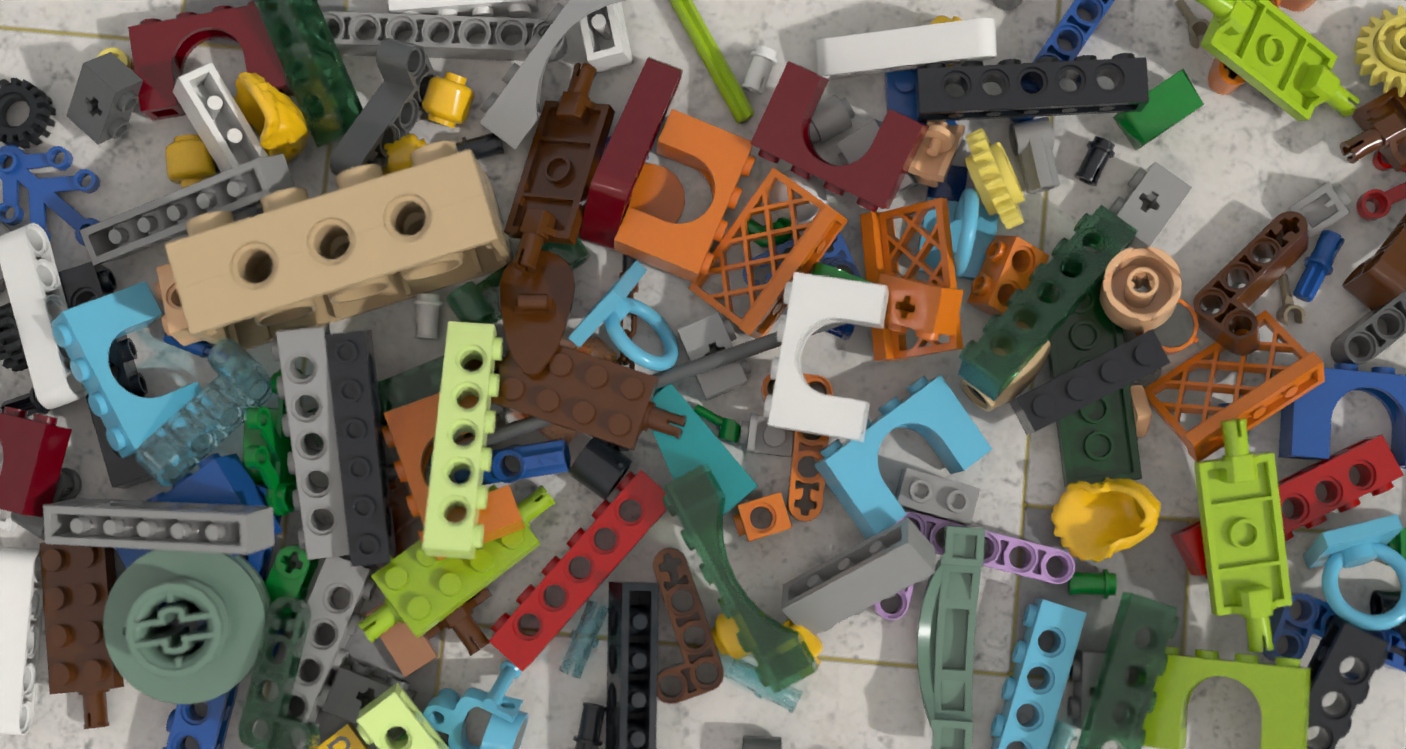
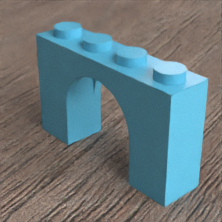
M146 281L62 311L51 323L56 343L66 350L71 360L70 368L72 374L77 381L83 383L89 395L88 403L92 412L96 416H100L107 429L106 437L108 443L115 451L119 452L122 459L196 427L215 415L198 382L160 397L144 398L126 391L113 377L108 362L109 349L113 340L148 327L163 315Z
M941 375L930 380L926 376H922L906 388L910 393L899 401L896 396L879 407L878 410L881 415L872 422L869 419L867 420L864 442L846 440L841 443L837 439L820 451L823 458L813 464L865 539L889 528L907 515L885 484L878 468L880 445L892 429L907 428L923 436L950 474L965 471L992 450Z

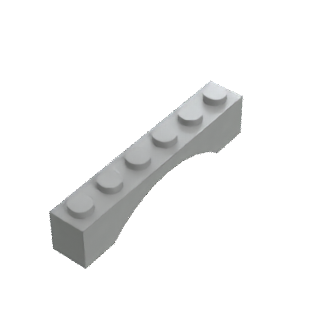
M569 0L565 6L558 2L545 20L550 24V27L543 36L536 33L523 51L528 54V57L521 66L514 62L502 78V81L507 84L499 96L492 92L480 108L485 115L479 123L516 149L541 116L540 95L543 75L549 58L559 40L574 24L588 14L607 5L626 0Z

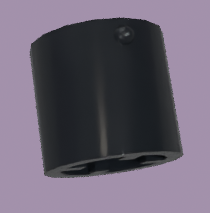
M592 438L571 466L568 475L605 500L617 487L633 461L607 442Z

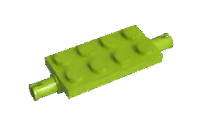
M1195 0L1214 14L1200 46L1297 121H1309L1314 108L1324 102L1336 110L1342 117L1350 116L1357 109L1349 101L1359 105V98L1340 85L1341 80L1332 70L1338 56L1269 0Z
M1246 418L1231 419V421L1222 420L1220 422L1223 430L1225 455L1218 459L1193 462L1211 612L1216 616L1240 614L1241 617L1245 618L1248 651L1263 652V647L1266 648V651H1271L1274 649V645L1272 643L1269 616L1273 615V610L1277 607L1292 605L1275 455L1273 452H1250Z
M493 484L491 487L488 488V492L496 490L498 488L495 484ZM540 485L537 490L517 504L525 529L485 543L482 548H476L475 559L448 557L438 561L436 557L426 555L422 549L421 540H418L390 563L374 573L371 578L386 596V599H384L385 604L363 621L357 623L369 641L373 643L375 639L399 621L401 624L405 622L418 639L541 545L540 541L529 529V523L556 504L551 495L546 493L547 490Z

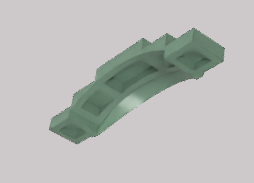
M945 525L943 555L935 565V573L929 578L921 604L917 632V668L923 706L932 729L931 749H972L974 639L985 543V528Z

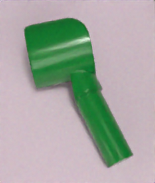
M699 404L695 407L694 411L698 415L715 425L721 426L718 438L733 443L738 442L741 426L736 421L718 416Z

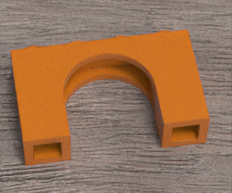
M671 109L657 141L656 153L698 171L708 182L713 201L701 217L691 222L680 224L669 223L628 207L614 239V250L695 284L700 273L707 276L715 257L709 251L714 240L721 243L729 224L723 218L728 208L735 210L743 190L738 188L737 185L742 175L749 177L756 157L751 155L753 147L750 144L751 141Z
M440 393L385 412L384 416L388 425L382 427V432L389 449L396 447L400 458L393 462L400 482L408 481L412 494L406 496V500L413 518L420 516L424 528L429 493L426 469L434 449ZM472 395L466 396L461 400L459 406L465 409L473 408L478 403L477 397ZM509 485L488 492L486 510L480 509L478 524H484L483 544L525 529ZM462 507L453 508L447 515V521L450 523L461 522L466 517L467 510ZM424 529L421 530V531H418V534H419V537H420V540H421L422 545H423ZM436 557V559H437L438 561L443 560V559H445V558H448V557Z

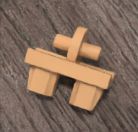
M944 121L927 122L926 126L929 128L908 169V173L917 175L918 183L934 188L938 187L940 182L944 183L965 133V126L948 125Z

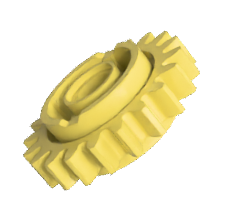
M1398 6L1396 15H1392L1391 12L1385 9L1382 11L1381 19L1373 16L1370 17L1368 26L1361 27L1354 47V52H1356L1354 64L1361 65L1360 76L1372 74L1369 85L1373 86L1383 82V93H1387L1392 87H1396L1399 97H1403L1406 92V11L1402 6Z
M983 128L966 135L968 147L972 154L964 159L988 214L992 216L998 213L1002 223L1008 230L1024 223V218L1018 204L1026 200L1003 146L1000 142L992 145Z

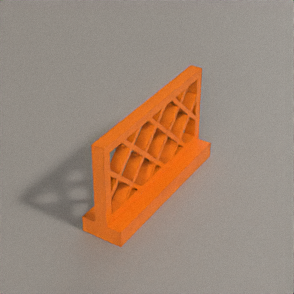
M773 167L723 237L721 243L712 253L715 257L707 276L700 273L696 284L692 282L688 289L739 326V329L750 337L757 339L765 336L787 307V304L783 302L787 281H793L794 272L810 274L815 262L820 261L848 220ZM777 180L787 186L788 201L770 204L769 192ZM794 191L803 198L795 199ZM812 203L820 209L811 222L798 225L796 206ZM789 208L792 226L774 230L771 211ZM764 213L767 231L749 235L748 221L753 215ZM793 233V248L789 253L777 255L775 236ZM768 238L770 257L752 260L750 242ZM743 243L745 262L728 265L726 252L731 245ZM771 263V279L767 284L755 286L753 267ZM746 268L748 287L731 291L729 272ZM721 273L724 292L710 295L702 289L710 275ZM749 294L751 307L744 317L740 318L733 312L732 297ZM725 299V306L718 300Z
M937 198L880 213L868 212L860 214L866 280L878 284L880 273L901 275L899 273L898 260L902 253H904L913 261L904 276L914 278L921 268L931 276L928 282L957 288L947 198ZM936 209L937 223L930 233L921 225V222L928 211ZM902 218L909 224L900 240L895 236L894 219ZM916 231L926 238L918 254L907 247ZM933 246L940 250L941 261L935 270L924 261ZM960 312L955 335H949L950 342L941 344L939 341L919 338L913 349H907L906 333L885 329L886 322H884L883 329L871 327L874 361L899 362L908 360V358L963 349Z
M1266 310L1256 317L1259 328L1266 325L1273 333L1272 342L1260 341L1256 350L1270 351L1268 365L1246 363L1248 355L1241 356L1240 363L1219 361L1220 353L1225 351L1226 348L1215 342L1144 388L1150 406L1186 445L1188 454L1195 462L1202 461L1224 447L1223 430L1220 421L1246 418L1247 431H1249L1325 382L1323 361L1314 352L1309 354ZM1240 329L1235 331L1233 334L1245 335L1250 331ZM1276 352L1293 353L1299 359L1290 366L1274 365ZM1197 368L1211 369L1208 383L1188 381L1189 373ZM1217 370L1238 372L1236 385L1216 384ZM1244 372L1266 374L1265 382L1257 387L1242 386ZM1166 388L1179 390L1177 403L1160 402L1155 395ZM1186 390L1207 392L1204 406L1183 404ZM1213 393L1234 394L1233 403L1225 408L1211 406ZM1181 413L1201 414V423L1186 431L1180 424Z

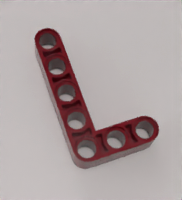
M651 57L647 58L592 179L579 238L614 251V239L630 205L636 182L675 96L683 69Z

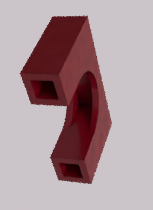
M252 0L247 3V6L236 8L232 6H217L212 9V12L202 14L183 12L177 14L174 19L162 21L150 18L142 20L140 25L128 27L134 71L143 80L138 94L140 111L153 121L186 115L172 91L178 77L183 75L184 65L190 53L203 42L212 39H229L240 44L248 73L256 72V74L264 77L266 82L270 83L281 93L287 96H295L283 14L273 1Z
M788 61L750 144L759 148L758 155L768 161L778 164L779 160L782 159L792 164L790 171L805 179L810 180L812 175L825 180L823 187L835 194L843 196L845 191L857 196L856 203L870 211L877 212L878 207L889 209L929 127L889 109L867 153L851 164L843 166L833 165L825 161L816 152L810 138L811 119L829 79Z
M4 406L3 413L0 412V442L3 448V465L0 473V509L21 515L44 518L43 505L53 502L72 429L56 426L58 418L34 413L31 420L27 419L28 411Z

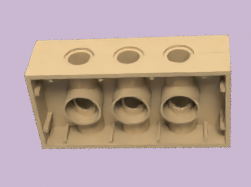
M440 141L414 150L410 154L413 167L384 176L381 166L377 164L357 166L345 170L335 177L338 190L309 199L305 188H289L263 197L260 202L264 213L235 222L232 212L216 211L190 219L185 224L189 237L164 244L190 335L239 353L271 343L272 338H277L276 331L283 327L335 323L415 298L419 293H431L504 270L514 259L508 235L504 233L505 225L492 183L470 149L458 153L454 142Z

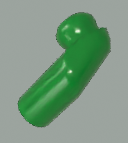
M752 218L748 221L749 235L767 231L766 225L762 226ZM778 218L777 222L773 223L774 230L792 226L791 221L786 218ZM792 233L775 236V245L787 242L791 238ZM768 238L753 241L760 247H769Z

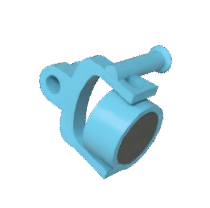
M508 660L501 663V672L489 692L469 688L460 698L455 690L444 688L438 692L437 697L429 701L423 715L435 730L449 735V749L520 748L527 727L529 713L520 711L523 700L505 696L512 681L521 674V670ZM473 707H480L492 713L481 747L472 745L467 738V717Z

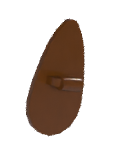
M544 250L540 251L534 273H530L529 268L527 272L514 268L512 260L504 269L500 281V306L507 344L515 363L527 376L538 375L548 365L557 351L567 326L575 292L573 270L567 261L554 252Z

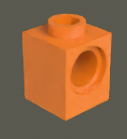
M781 492L737 505L739 513L732 515L739 537L746 535L748 542L792 528ZM757 507L766 508L771 514V523L765 529H757L750 522V514Z

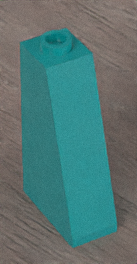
M669 384L655 390L653 402L656 403L658 408L687 416L685 428L670 423V425L683 430L680 439L652 430L693 526L701 535L757 488V484L675 387Z

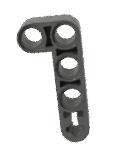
M386 38L380 43L376 53V62L384 81L332 152L330 168L334 175L337 176L345 170L368 164L380 165L383 171L388 164L389 155H386L388 150L384 149V145L386 143L393 144L396 140L399 141L401 137L409 134L424 112L422 102L429 81L432 77L436 76L426 51L422 46L392 38Z

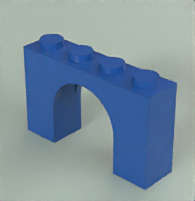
M1334 364V369L1324 368L1325 382L1281 409L1278 457L1314 461L1329 459L1331 419L1336 404L1345 394L1352 390L1366 392L1378 399L1386 408L1392 426L1391 452L1399 467L1406 469V375L1395 374V368L1372 367L1371 372L1358 371V365Z
M214 453L198 463L200 469L192 474L190 472L178 477L171 483L173 489L169 492H161L147 500L157 502L268 506L237 453L226 456ZM273 515L274 536L282 532V529ZM114 547L126 568L141 556L154 550ZM232 554V555H233V557H236V556L241 555V554ZM178 599V600H176V601H174V602H169V603H167V601H165V602H163L162 604L159 605L157 611H160L161 609H163V608H165V607H167V606H169V605H171V604H173V603H175V602H177V601H179V600H181V599Z

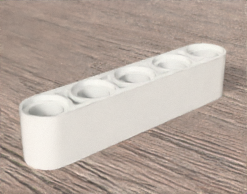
M994 18L968 19L824 38L815 41L818 74L827 79L923 68L924 65L929 63L950 65L997 58Z
M30 223L1 235L0 265L38 401L46 409L52 410L86 397L88 393L83 383L77 381L72 374L70 368L71 360L66 350L56 343L52 333V321L62 311L67 310L68 307L46 232L38 224Z
M4 547L0 550V734L26 735L33 721L44 605L40 549Z

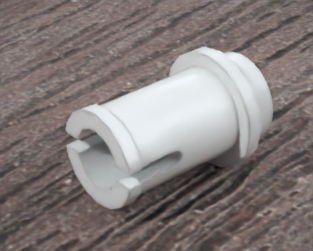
M757 45L755 51L750 52L749 56L752 60L744 83L741 86L743 89L757 95L764 94L772 66H776L778 63L776 59L777 52L761 45Z
M419 293L417 301H413V305H417L415 338L439 339V306H443V302H440V295Z

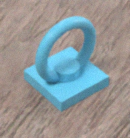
M968 187L962 192L959 202L948 201L956 278L974 281L986 258L987 247L996 235L999 215L997 213L990 216L985 206H979L977 190L973 187ZM927 197L925 201L933 200L935 198ZM936 209L928 211L922 221V226L931 233L937 223ZM921 234L917 254L926 241V238ZM933 246L924 260L934 270L941 261L940 250ZM921 268L918 270V272L926 273Z
M637 260L593 306L568 337L580 348L604 322L606 330L617 348L631 361L643 368L653 371H665L673 367L679 357L678 341L663 317L647 304L627 297L647 271ZM628 313L640 317L655 330L663 343L664 355L655 356L649 354L631 341L620 324Z
M1397 514L1322 532L1303 555L1308 569L1324 566L1322 589L1331 609L1342 620L1361 629L1385 630L1395 627L1406 620V560L1397 551L1386 546L1403 529ZM1378 558L1386 562L1396 572L1401 584V597L1397 605L1389 612L1380 615H1369L1355 610L1344 600L1338 587V575L1342 567L1352 568Z

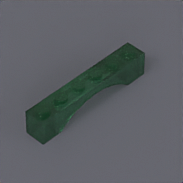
M708 464L700 465L663 486L662 488L666 494L662 497L663 503L672 517L678 516L684 529L680 532L687 547L691 551L696 549L703 563L699 564V568L704 579L709 585L714 583L721 597L717 599L718 604L726 618L730 619L733 617L740 631L736 633L737 639L746 653L752 652L758 666L755 667V671L762 685L765 688L770 686L773 693L776 694L815 673L819 665L801 632L782 625L764 613L749 598L738 582L728 560L724 542L723 515L726 496Z

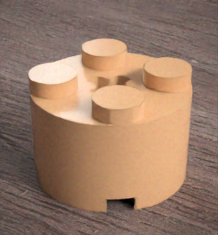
M1133 247L1121 251L1108 264L1101 285L1099 300L1105 314L1119 327L1134 333H1145L1161 326L1172 315L1181 295L1182 281L1179 266L1170 255L1158 248L1134 249ZM1142 286L1147 288V292L1142 291L1139 293L1134 290V288L1139 289Z

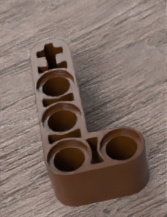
M1287 211L1278 215L1204 286L1194 298L1193 305L1194 311L1197 314L1199 328L1235 355H1249L1256 351L1260 344L1258 320L1255 314L1248 308L1308 249V223L1302 214ZM1262 258L1272 259L1269 262L1265 263L1258 262V260ZM1237 283L1246 284L1244 287L1241 288L1231 287L1232 285ZM1212 308L1220 310L1214 314L1205 313V311ZM1240 329L1250 331L1245 335L1233 334L1235 331Z
M1406 214L1374 256L1354 269L1342 284L1343 288L1371 311L1393 300L1406 289Z
M665 548L655 556L653 569L684 661L668 666L658 673L657 698L663 703L675 704L718 688L723 681L724 670L687 558L679 549ZM670 554L673 559H680L681 565L676 567L678 578L680 579L686 575L689 583L676 584L667 590L665 582H672V578L668 570L662 571L660 568V564L665 562L664 555ZM678 590H687L693 596V605L687 611L677 610L672 604V596ZM691 626H698L705 632L706 639L698 647H692L684 640V632ZM706 662L712 663L718 670L716 679L709 683L700 681L696 676L698 666ZM667 675L678 677L682 683V689L675 695L666 694L661 689L660 682L662 678Z

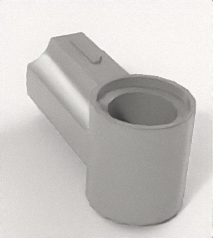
M1042 117L1010 124V144L1014 155L1019 156L1027 194L1041 193L1059 187L1060 182L1052 152L1054 134L1049 118Z

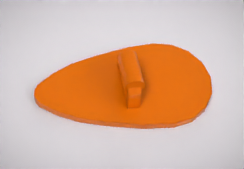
M645 163L634 187L629 207L663 221L676 223L680 219L685 205L684 188L677 176L666 167Z

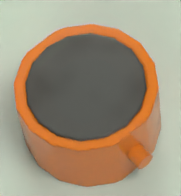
M1179 299L1170 318L1161 326L1153 329L1166 355H1172L1185 349L1192 343H1197L1199 339L1196 336L1199 329L1197 314L1191 305Z

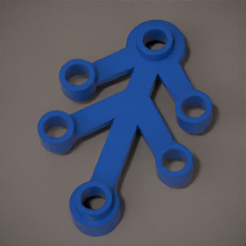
M12 145L0 147V179L2 180L3 187L0 221L13 226L23 220L24 211L19 206L20 182L29 191L30 223H35L42 227L49 241H51V234L47 230V205L75 229L77 241L85 246L79 230L100 221L94 218H84L56 193L82 191L90 194L99 188L100 179L95 173L87 169L79 170L74 176L41 179L30 171L31 169L54 167L61 171L70 168L73 163V156L61 146L52 147L47 153L25 154L22 149ZM59 153H64L63 162L56 164V156ZM12 157V165L5 169V161ZM86 176H91V184L83 187L82 180ZM14 208L15 215L13 218L7 219L6 212L8 209Z

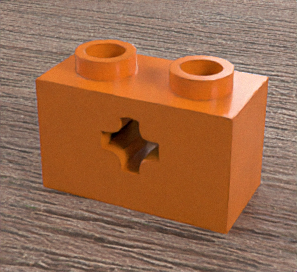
M880 273L878 284L886 285L889 290L884 320L886 322L885 329L907 333L908 328L916 330V337L938 341L939 334L955 335L964 290L902 275Z

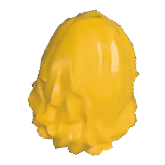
M241 72L235 81L237 89L234 97L235 102L247 122L258 132L260 146L264 148L267 155L283 154L286 163L292 162L306 147L309 137L307 121L304 115L289 96L281 93L270 83L266 82L264 77L256 74V72Z
M1107 477L1103 482L1098 483L1085 481L1069 483L1067 490L1059 498V503L1054 504L1053 512L1051 513V520L1055 525L1053 533L1056 537H1060L1061 547H1068L1072 557H1078L1081 561L1093 560L1101 562L1106 558H1111L1113 553L1133 547L1152 534L1158 523L1161 503L1145 485L1130 478L1110 479Z

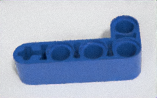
M1291 592L1292 602L1297 600L1301 605V614L1294 620L1290 615V606L1277 607L1273 610V615L1269 616L1274 649L1266 651V648L1263 647L1262 654L1274 661L1275 657L1301 659L1306 652L1310 638L1314 637L1321 640L1326 631L1325 624L1328 617L1338 615L1323 600L1308 594ZM1390 628L1377 631L1368 630L1389 643L1387 651L1390 647L1401 648V651L1406 653V646L1397 631ZM1284 635L1288 641V649L1280 655L1276 649V642L1279 637ZM1388 652L1383 667L1406 672V655L1403 658L1398 654Z

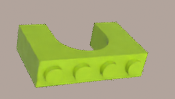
M1156 645V652L1144 653L1139 746L1162 749L1186 748L1188 703L1193 691L1201 682L1210 677L1224 676L1241 682L1255 695L1262 714L1261 749H1307L1311 668L1300 667V659L1275 657V664L1259 663V655L1235 653V660L1220 659L1219 651L1195 649V656L1180 655V647Z

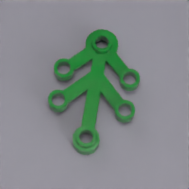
M296 368L299 373L303 374L299 368ZM281 369L272 375L270 382L271 389L276 395H278L277 377L282 376ZM279 397L277 431L271 421V414L267 407H250L246 412L248 428L260 430L276 461L275 469L269 461V451L264 445H249L244 452V462L248 468H257L268 487L265 495L266 504L273 506V514L276 516H286L290 512L295 511L293 490L298 488L296 474L291 475L288 469L287 456L288 452L292 451L291 438L285 437L282 426V416L287 414L285 399H280Z

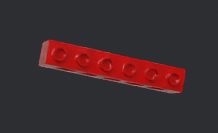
M1383 435L1366 437L1330 455L1329 459L1320 460L1278 481L1285 542L1294 537L1293 530L1303 525L1306 529L1316 527L1328 520L1325 514L1335 509H1338L1339 513L1345 512L1361 504L1360 497L1370 492L1372 496H1376L1394 487L1392 481L1404 476ZM1352 466L1358 470L1360 475L1356 485L1349 479V470ZM1318 483H1322L1327 491L1323 502L1315 494ZM1286 499L1290 500L1294 507L1293 515L1289 519L1282 512V504ZM1199 520L1171 534V537L1190 574L1195 576L1205 575L1207 579L1201 521Z
M642 470L636 475L630 471L616 487L620 491L619 495L611 503L605 499L591 515L595 522L587 531L580 527L566 543L571 549L562 559H559L557 556L553 557L541 571L545 578L536 588L530 584L516 599V602L520 604L511 616L505 612L491 627L495 634L489 642L522 672L531 665L676 501ZM628 500H635L641 506V514L633 522L625 521L620 513L622 504ZM603 528L611 529L616 535L615 545L609 550H603L596 544V534ZM578 556L588 559L591 565L590 573L585 578H578L571 572V563ZM551 585H558L565 592V600L560 606H552L546 600V591ZM527 613L534 614L540 622V628L534 635L525 633L521 628V619Z

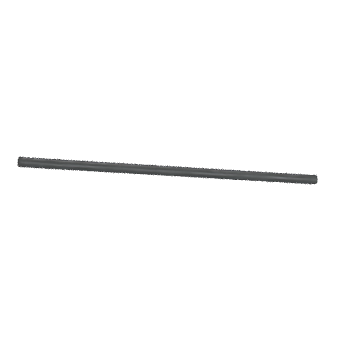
M832 323L825 325L816 330L812 335L821 333L823 331L847 323ZM777 332L668 370L652 374V376L659 379L656 389L780 347L782 342H777ZM529 416L497 427L494 434L487 435L486 447L552 425V423ZM475 435L459 440L455 444L459 446L470 445L474 441ZM433 454L428 461L427 467L432 466ZM394 463L387 465L388 480L398 478Z

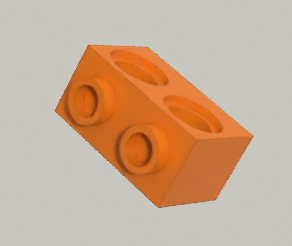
M995 235L993 241L987 247L986 258L980 272L972 283L967 303L999 321L1020 323L1025 316L1050 255L1018 236Z

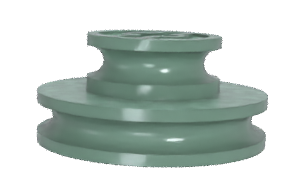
M153 550L128 566L113 585L104 611V638L113 664L125 680L134 688L151 698L163 702L195 704L214 699L228 692L256 668L263 658L271 638L273 610L263 579L256 569L241 555L233 557L229 553ZM181 599L161 609L160 611H157L159 605L163 602L167 601V603ZM179 618V623L206 619L207 622L191 631L189 626L158 629L159 625H166ZM204 640V643H203L202 646H201V645H196V644H198L199 642H201V641Z

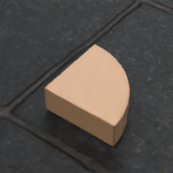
M1142 385L1130 386L1136 435L1137 437H1143L1148 433L1152 411L1144 387Z

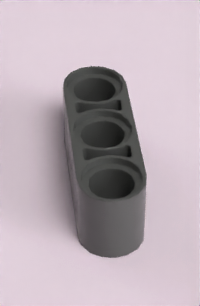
M1406 289L1393 300L1368 312L1332 342L1330 353L1337 364L1360 365L1367 363L1406 334ZM1379 318L1383 319L1387 324L1388 330L1386 335L1378 329L1377 322ZM1350 340L1354 341L1359 347L1357 357H1354L1349 351L1348 345Z

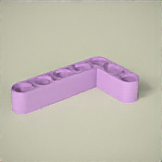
M906 512L907 515L898 521L900 522L907 517L913 520L920 532L935 547V554L941 556L943 555V549L935 541L937 531L945 527V525L966 526L915 512ZM985 531V539L990 547L988 554L983 559L984 567L1053 584H1062L1069 581L1075 572L1073 558L1063 550ZM1017 546L1022 548L1026 554V560L1019 568L1014 567L1009 560L1011 550ZM1053 556L1058 557L1062 563L1061 573L1056 577L1050 576L1046 570V563ZM914 584L897 592L899 606L894 612H884L880 602L872 605L873 610L877 615L887 620L901 618L908 610Z

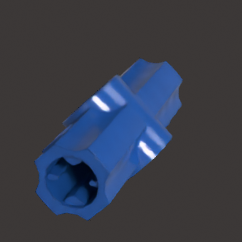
M565 438L527 445L513 444L506 448L492 450L490 471H484L482 485L500 482L513 483L519 479L568 472L571 468V456ZM507 455H512L518 459L520 463L519 472H513L507 468L505 464ZM465 469L456 471L454 473L455 481L458 484L466 483L471 476V472Z

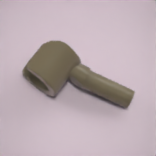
M1178 0L1175 4L1189 26L1190 44L1194 48H1199L1198 36L1205 35L1210 22L1205 19H1198L1184 0Z
M1283 274L1278 279L1282 306L1278 309L1276 318L1281 324L1288 325L1287 314L1292 309L1295 322L1301 324L1305 320V311L1301 306L1294 305L1288 275Z

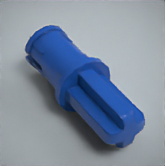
M1323 230L1310 257H1306L1303 261L1306 268L1293 292L1297 299L1311 302L1325 275L1332 274L1334 260L1345 242V239L1341 238L1340 234L1330 230Z

